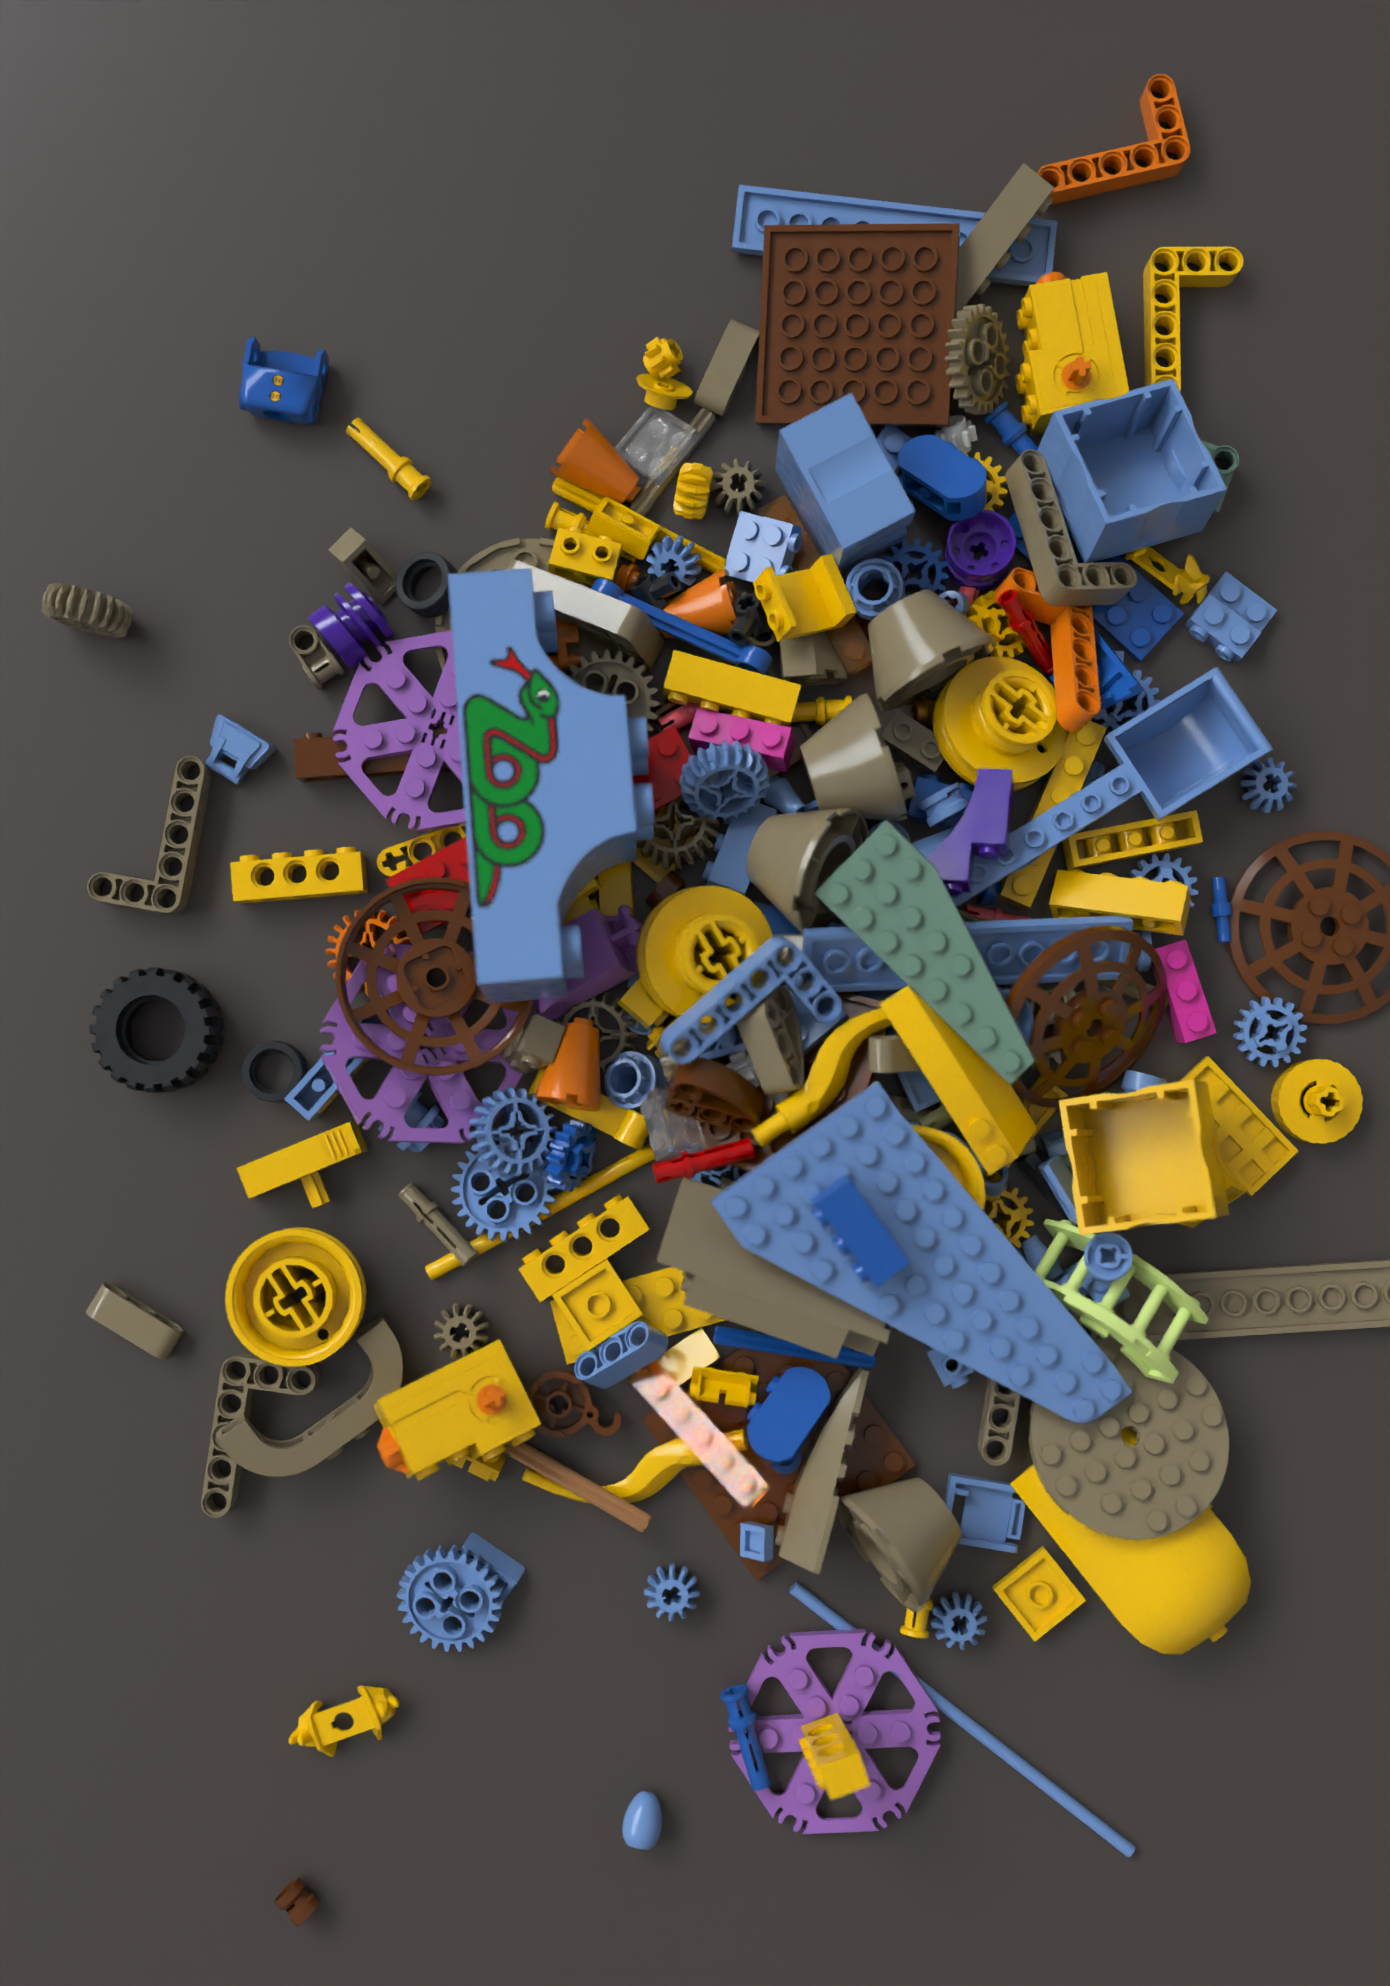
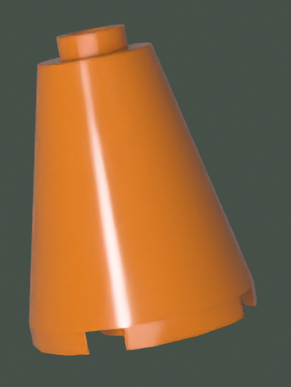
M585 418L582 424L587 428L585 431H582L580 428L577 429L556 460L560 467L557 468L552 465L549 472L600 496H607L620 504L624 500L631 503L641 489L636 484L640 479L639 476L588 418Z
M723 569L670 599L668 604L661 610L717 635L728 634L729 629L737 619L732 605L739 596L734 582H726L724 576L729 575V571ZM658 630V632H659L660 634L663 633V635H664V637H665L666 639H668V638H675V637H673V636H671V635H669V634H666V633H664V632Z
M574 1018V1023L566 1024L554 1060L551 1064L547 1065L536 1089L535 1099L553 1105L558 1103L567 1105L568 1108L577 1110H599L601 1104L599 1029L593 1027V1021Z

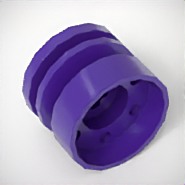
M982 509L972 518L954 522L949 530L943 561L948 562L945 571L949 574V578L954 584L959 587L976 588V590L982 592L991 590L1003 581L1009 572L1016 546L1014 529L1007 519L995 511ZM977 552L983 554L979 560L973 559Z
M349 582L343 588L352 598L351 601L347 603L339 593H336L333 596L340 607L339 611L335 613L323 604L307 618L341 659L353 670L359 665V662L362 663L365 656L368 657L366 650L361 644L363 641L368 640L375 647L382 646L373 633L379 630L387 640L394 636V633L389 628L386 616L373 600Z

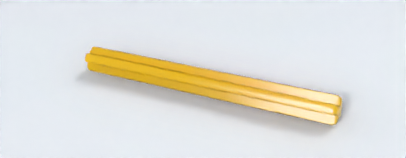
M559 477L555 479L552 485V491L555 494L591 512H594L604 498ZM662 527L653 544L656 542L662 543L663 538L669 535L675 541L680 535ZM683 538V545L687 546L691 541ZM694 543V548L691 552L701 554L700 560L696 562L698 565L712 574L724 569L726 564L725 558Z

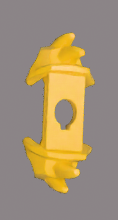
M1150 546L1126 553V560L1131 559L1172 589L1173 595L1176 596L1183 592L1180 599L1181 605L1188 603L1194 594L1197 596L1198 604L1202 603L1205 599L1210 576L1200 571L1193 555L1189 554L1187 556L1185 569H1179ZM1151 561L1161 564L1165 571L1156 569Z
M361 1685L357 1687L361 1697L317 1712L323 1703L319 1700L315 1701L299 1717L298 1727L290 1735L288 1743L290 1745L298 1743L299 1746L316 1747L317 1751L333 1757L337 1748V1741L371 1729L376 1738L381 1740L382 1725L394 1716L396 1708L399 1707V1701L387 1688ZM345 1712L352 1716L354 1724L351 1728L342 1730L338 1727H333L332 1722H334L335 1717L339 1713Z

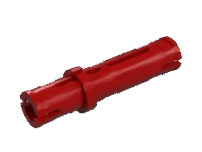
M1015 589L1003 592L997 602L1008 616L1009 626L1020 635L1043 674L1045 672L1046 674L1052 673V650L1037 627L1033 612L1024 606Z
M747 1137L699 1152L688 1154L686 1151L680 1153L679 1157L652 1163L656 1182L659 1185L677 1178H694V1174L735 1162L753 1159L755 1155L751 1140Z

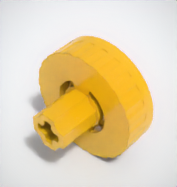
M1307 1059L1292 1064L1280 1074L1274 1084L1271 1095L1273 1115L1279 1126L1292 1138L1307 1143L1326 1144L1345 1137L1358 1123L1363 1108V1096L1355 1076L1341 1064L1327 1059ZM1308 1087L1310 1088L1305 1092V1095L1303 1097V1105L1305 1110L1310 1114L1309 1117L1308 1114L1303 1110L1301 1105L1302 1094ZM1321 1097L1329 1100L1328 1106L1320 1103Z

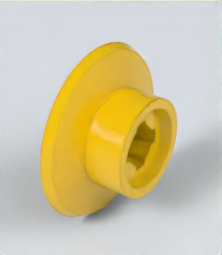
M640 374L636 377L638 385L646 390L644 401L659 409L673 410L676 407L677 399H686L693 393L692 389L686 384L673 378L667 379L666 376L660 378V376L654 377L651 374Z

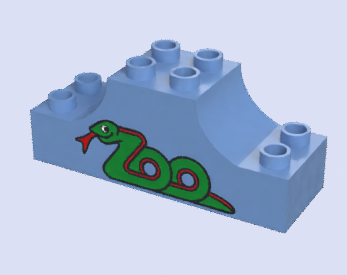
M531 568L448 574L477 984L488 1004L568 997L566 979L584 978L579 925L563 927L572 903L581 890L604 870L624 862L636 861V841L654 839V810L651 783L632 785V776L648 774L649 754L646 717L627 718L625 695L600 694L581 687L562 674L548 659L545 653L558 652L553 591H534Z

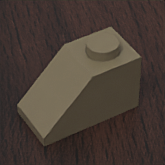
M351 527L328 549L339 563L381 605L396 592L397 573L369 542Z

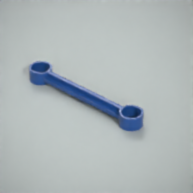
M597 578L591 588L641 609L647 614L657 630L727 660L738 668L766 675L773 661L771 655L759 647L748 644L744 646L736 645L726 638L625 594L618 585L609 580Z

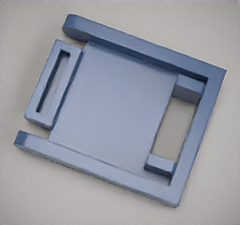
M949 1473L944 1503L951 1512L955 1493L965 1496L961 1524H959L962 1538L958 1544L1017 1553L1018 1545L1005 1541L1006 1537L1020 1540L1026 1504L1021 1498L1013 1497V1493L1017 1492L1010 1483Z

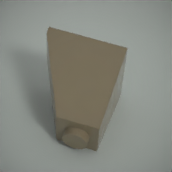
M825 631L778 642L781 680L799 684L801 687L841 685L846 683L847 671Z

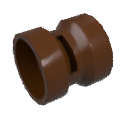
M296 1877L280 1892L273 1903L280 1910H286L290 1914V1921L298 1927L314 1912L321 1901L313 1893L309 1894L305 1890V1884Z

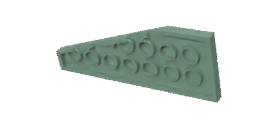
M886 819L815 894L983 1059L1011 1084L1035 1061V1058L1005 1003L1006 1001L995 984L991 972L962 920L936 866Z

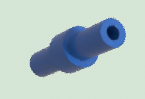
M1225 877L1212 878L1215 903L1211 904L1212 917H1216L1218 943L1230 942L1232 939L1229 916L1232 915L1231 902H1228Z

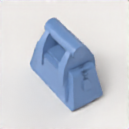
M217 715L210 739V745L213 748L205 764L213 771L239 785L244 775L249 770L253 771L263 764L276 751V747L232 719L223 715ZM225 755L237 761L235 768L222 761Z

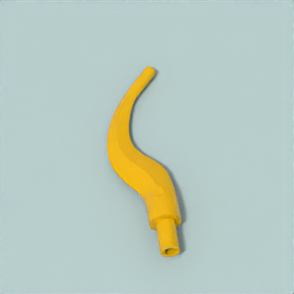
M882 1008L858 1015L832 1032L820 1048L802 1088L775 1106L777 1113L751 1130L752 1135L760 1146L765 1147L788 1130L793 1134L821 1114L835 1100L844 1087L852 1057L858 1046L873 1033L892 1025Z
M740 1429L718 1435H713L711 1430H706L673 1439L648 1452L638 1463L634 1471L624 1480L601 1487L629 1503L644 1500L660 1491L685 1467L717 1462V1456L748 1450L745 1430ZM526 1468L522 1476L523 1481L553 1494L579 1502L590 1503L529 1468Z

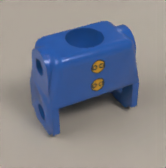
M249 337L243 359V375L239 395L240 409L249 411L251 415L303 425L315 423L329 372V356L326 351L319 349L316 352L315 358L286 351H261L258 340L254 337Z

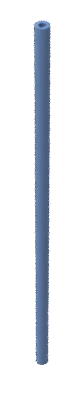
M795 1582L790 1588L789 1593L836 1630L856 1629L799 1583ZM865 1635L863 1636L861 1643H866ZM872 1642L874 1647L880 1648L876 1643ZM890 1671L892 1674H894L897 1678L900 1679L897 1673ZM918 1677L938 1710L1129 1858L1134 1853L1135 1846Z

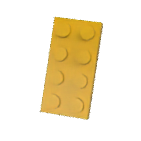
M1205 1056L1179 1081L1199 1080L1208 1082L1219 1155L1249 1196L1255 1194L1299 1152L1209 1056Z

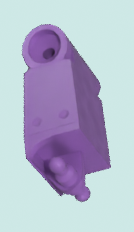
M621 905L618 909V915L606 916L594 908L563 925V927L579 925L584 978L566 979L568 997L534 1000L533 1007L536 1014L555 1021L563 1016L571 1005H578L639 974L636 953L638 937L643 924H639L637 919L632 917L631 909L628 905Z

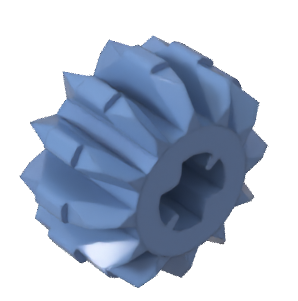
M669 535L663 538L662 543L656 542L652 546L653 552L649 553L646 560L652 565L647 569V572L649 574H656V578L670 571L674 572L681 583L680 591H683L686 584L689 586L694 584L696 581L695 575L701 572L702 567L696 563L700 560L701 554L691 552L694 548V542H690L685 546L683 545V536H678L673 541ZM672 559V560L676 561V563H675L674 566H677V565H678L679 567H678V568L673 567L672 564H673L674 562H673V561L670 562L669 560Z
M1269 757L1265 759L1264 764L1260 760H1256L1252 763L1253 769L1247 768L1243 771V775L1248 780L1241 781L1239 787L1248 789V792L1241 797L1243 800L1253 799L1250 809L1255 810L1261 805L1262 812L1267 814L1271 811L1272 807L1276 811H1280L1284 808L1283 802L1289 803L1293 800L1292 795L1288 791L1295 790L1297 784L1288 782V779L1294 776V772H1283L1286 765L1285 762L1281 761L1275 766L1273 758ZM1271 781L1273 787L1265 790L1263 784Z
M670 1563L668 1573L665 1572L662 1566H658L656 1570L658 1577L649 1575L647 1582L651 1586L644 1588V1595L651 1597L647 1602L648 1609L658 1607L656 1611L657 1618H661L665 1612H668L669 1622L674 1621L675 1612H678L681 1618H687L685 1607L695 1610L697 1603L692 1598L700 1596V1589L692 1587L697 1583L696 1576L685 1578L688 1573L686 1566H683L679 1573L675 1572V1563ZM673 1587H677V1595L673 1594L670 1598L666 1596V1589L671 1590Z
M954 1591L952 1592L953 1601L949 1602L945 1596L940 1598L944 1608L939 1606L933 1607L932 1612L936 1618L930 1622L932 1628L938 1629L935 1633L937 1640L946 1638V1647L949 1649L957 1641L960 1650L964 1651L966 1648L965 1641L969 1640L974 1646L978 1644L974 1634L985 1635L986 1630L980 1624L987 1622V1616L984 1613H980L983 1608L980 1601L972 1603L971 1594L966 1593L963 1599L960 1600L958 1592ZM959 1616L962 1619L963 1617L965 1623L958 1626L956 1622L954 1626L953 1618Z

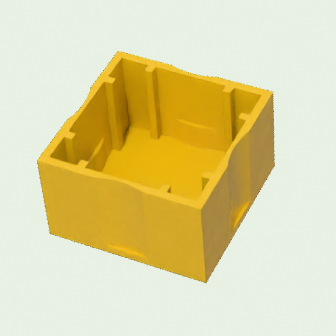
M1187 1080L1144 1087L1126 1094L1104 1093L1059 1100L1065 1145L1073 1170L1072 1191L1079 1235L1229 1215L1208 1082Z

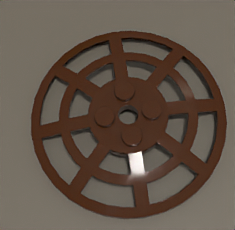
M1333 831L1307 832L1291 836L1272 845L1258 855L1244 870L1234 887L1229 901L1232 906V915L1229 916L1232 941L1227 942L1231 960L1239 977L1249 991L1260 1001L1262 996L1269 997L1271 1003L1275 998L1255 977L1272 967L1287 982L1304 990L1299 1009L1293 1008L1292 1013L1301 1012L1303 1014V1017L1298 1022L1317 1025L1349 1022L1375 1012L1390 1001V988L1386 993L1376 998L1369 983L1384 968L1390 958V882L1382 887L1380 882L1369 872L1351 863L1354 845L1377 856L1389 868L1390 856L1367 840L1350 834ZM1333 840L1340 842L1337 860L1317 859L1298 865L1287 850L1295 845L1310 841ZM1276 857L1286 870V873L1271 887L1264 903L1244 899L1247 888L1255 875L1269 860ZM1317 869H1336L1332 887L1316 890L1305 873ZM1349 873L1362 879L1374 892L1360 901L1354 895L1347 892L1346 886ZM1293 881L1303 896L1294 904L1292 909L1274 906L1283 889ZM1379 904H1382L1386 917V935L1369 930V920L1366 912ZM1240 912L1260 916V939L1266 956L1248 965L1244 957L1240 942ZM1324 918H1330L1335 922L1336 930L1331 936L1323 934L1320 929L1321 921ZM1271 919L1287 922L1290 942L1277 950L1273 945L1271 937ZM1365 943L1382 947L1376 962L1364 973L1356 955L1362 950ZM1298 953L1303 959L1313 963L1308 981L1293 973L1283 961ZM1343 963L1352 978L1351 981L1338 985L1322 984L1327 966ZM1357 989L1365 1005L1357 1010L1341 1014L1322 1015L1312 1013L1318 994L1337 995ZM1273 1010V1011H1275V1012H1277L1278 1014H1280V1015L1283 1016V1014H1282L1281 1012L1276 1011V1010Z
M428 877L409 880L392 886L375 896L359 911L348 926L341 941L336 959L335 984L338 1002L345 1021L355 1037L368 1051L385 1063L400 1070L426 1076H446L480 1067L498 1056L513 1042L523 1028L532 1009L534 1000L490 1003L482 1018L470 1028H468L460 1013L471 998L487 1003L479 986H476L475 953L469 956L461 946L456 944L461 927L474 934L473 920L465 917L471 901L469 882L452 878ZM425 890H448L459 893L453 912L427 910L414 914L411 913L404 895ZM392 902L399 921L391 925L381 935L373 949L355 943L354 940L367 920L381 907ZM426 921L449 922L443 939L432 938L424 940L417 924ZM405 930L412 947L405 952L401 960L383 954L389 942L398 933ZM349 955L368 962L366 986L370 1003L353 1010L348 1000L346 988V965ZM378 966L396 973L398 989L379 998L376 985ZM433 970L442 971L446 976V982L440 987H432L426 979L429 972ZM404 1002L410 1010L417 1014L411 1032L397 1024L388 1015L386 1010ZM500 1007L519 1012L514 1024L506 1035L490 1050L482 1054L473 1037L489 1025ZM377 1015L391 1032L407 1041L401 1059L390 1055L376 1045L363 1031L358 1022ZM448 1017L456 1033L455 1035L441 1038L424 1036L430 1018L441 1019ZM461 1043L470 1059L460 1064L443 1067L414 1064L420 1046L441 1048Z
M1111 925L1089 927L1058 940L1043 951L1026 968L1016 981L1005 1003L1015 1022L1027 998L1042 1006L1033 1026L1031 1043L1027 1044L1035 1058L1034 1064L1036 1069L1046 1080L1030 1092L1019 1078H1016L1011 1083V1086L1019 1096L1029 1103L1041 1107L1060 1108L1059 1100L1097 1095L1105 1092L1124 1077L1125 1070H1131L1145 1053L1157 1031L1166 1002L1167 984L1165 969L1160 956L1149 942L1137 933L1123 927ZM1112 940L1132 944L1125 963L1112 960L1094 963L1091 944ZM1142 950L1149 955L1155 968L1157 985L1150 992H1148L1141 975L1135 970ZM1078 951L1081 968L1066 977L1051 994L1036 986L1039 980L1056 963L1070 953ZM1105 972L1120 973L1112 990L1104 986H1098L1097 974ZM1131 979L1138 990L1140 999L1126 1006L1125 1001L1121 997ZM1084 980V990L1075 994L1067 1003L1060 1001L1072 987ZM1152 1003H1154L1152 1015L1145 1029V1032L1140 1038L1146 1023L1148 1008ZM1053 1012L1058 1015L1054 1026V1037L1043 1040L1046 1024ZM1140 1012L1132 1037L1124 1036L1123 1033L1127 1020ZM1114 1047L1122 1050L1112 1062L1101 1069V1058ZM1058 1049L1066 1058L1053 1072L1047 1065L1043 1053ZM1126 1058V1060L1113 1073H1111L1109 1076H1107L1105 1079L1098 1083L1100 1078L1104 1077L1113 1069H1115ZM1076 1063H1088L1087 1076L1077 1078L1065 1077ZM1056 1085L1065 1087L1085 1085L1083 1092L1069 1097L1056 1099L1042 1098Z

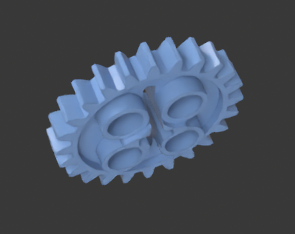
M530 1141L525 1143V1150H522V1156L530 1149L532 1145ZM500 1142L498 1145L495 1143L500 1152L508 1156V1153H504L502 1143ZM478 1150L476 1155L466 1151L470 1161L468 1164L463 1162L457 1163L464 1171L462 1174H453L452 1177L460 1182V1185L452 1187L451 1191L455 1194H460L459 1198L452 1201L454 1206H463V1209L457 1214L458 1217H470L465 1224L467 1228L471 1229L478 1224L476 1229L478 1236L481 1237L488 1230V1239L490 1241H494L499 1233L502 1241L507 1243L509 1233H512L515 1239L519 1241L521 1240V1230L524 1229L528 1234L532 1235L531 1225L533 1223L541 1227L543 1226V1222L539 1218L541 1214L547 1216L552 1214L546 1208V1204L556 1203V1200L549 1196V1192L558 1190V1188L552 1186V1183L547 1181L550 1174L545 1172L548 1160H543L544 1164L541 1167L533 1166V1172L530 1173L527 1179L515 1183L525 1174L523 1171L518 1177H513L511 1174L501 1176L499 1175V1167L495 1171L488 1170L489 1160L482 1163L478 1161L479 1156L482 1154L481 1150ZM481 1176H488L490 1179L489 1187L484 1191H476V1180ZM503 1182L510 1185L508 1187L509 1194L506 1196L500 1192V1184ZM527 1186L533 1187L535 1191L533 1198L528 1202H521L519 1199L521 1189ZM494 1195L484 1205L479 1204L480 1200ZM499 1203L505 1204V1215L500 1219H493L491 1216L492 1208Z
M440 1545L436 1555L429 1548L423 1555L424 1558L420 1555L416 1556L412 1562L413 1565H408L404 1571L406 1575H403L399 1581V1585L403 1588H400L397 1598L403 1601L398 1606V1610L407 1611L402 1622H413L414 1625L410 1633L413 1634L420 1631L422 1633L421 1643L428 1638L432 1639V1649H435L439 1642L443 1643L445 1652L449 1651L452 1644H455L458 1652H461L465 1642L472 1649L475 1647L477 1639L484 1642L488 1632L493 1633L497 1625L496 1622L499 1621L502 1615L499 1609L502 1608L505 1600L498 1596L501 1595L504 1588L503 1586L494 1585L499 1578V1574L489 1575L487 1572L492 1564L487 1563L481 1566L479 1564L481 1554L476 1555L472 1559L469 1557V1548H466L463 1554H458L457 1546L453 1545L449 1553H446L444 1546ZM440 1572L447 1573L452 1580L443 1579ZM467 1591L476 1593L479 1599L471 1598ZM423 1598L431 1599L434 1605L426 1604ZM450 1616L458 1618L462 1624L454 1623Z

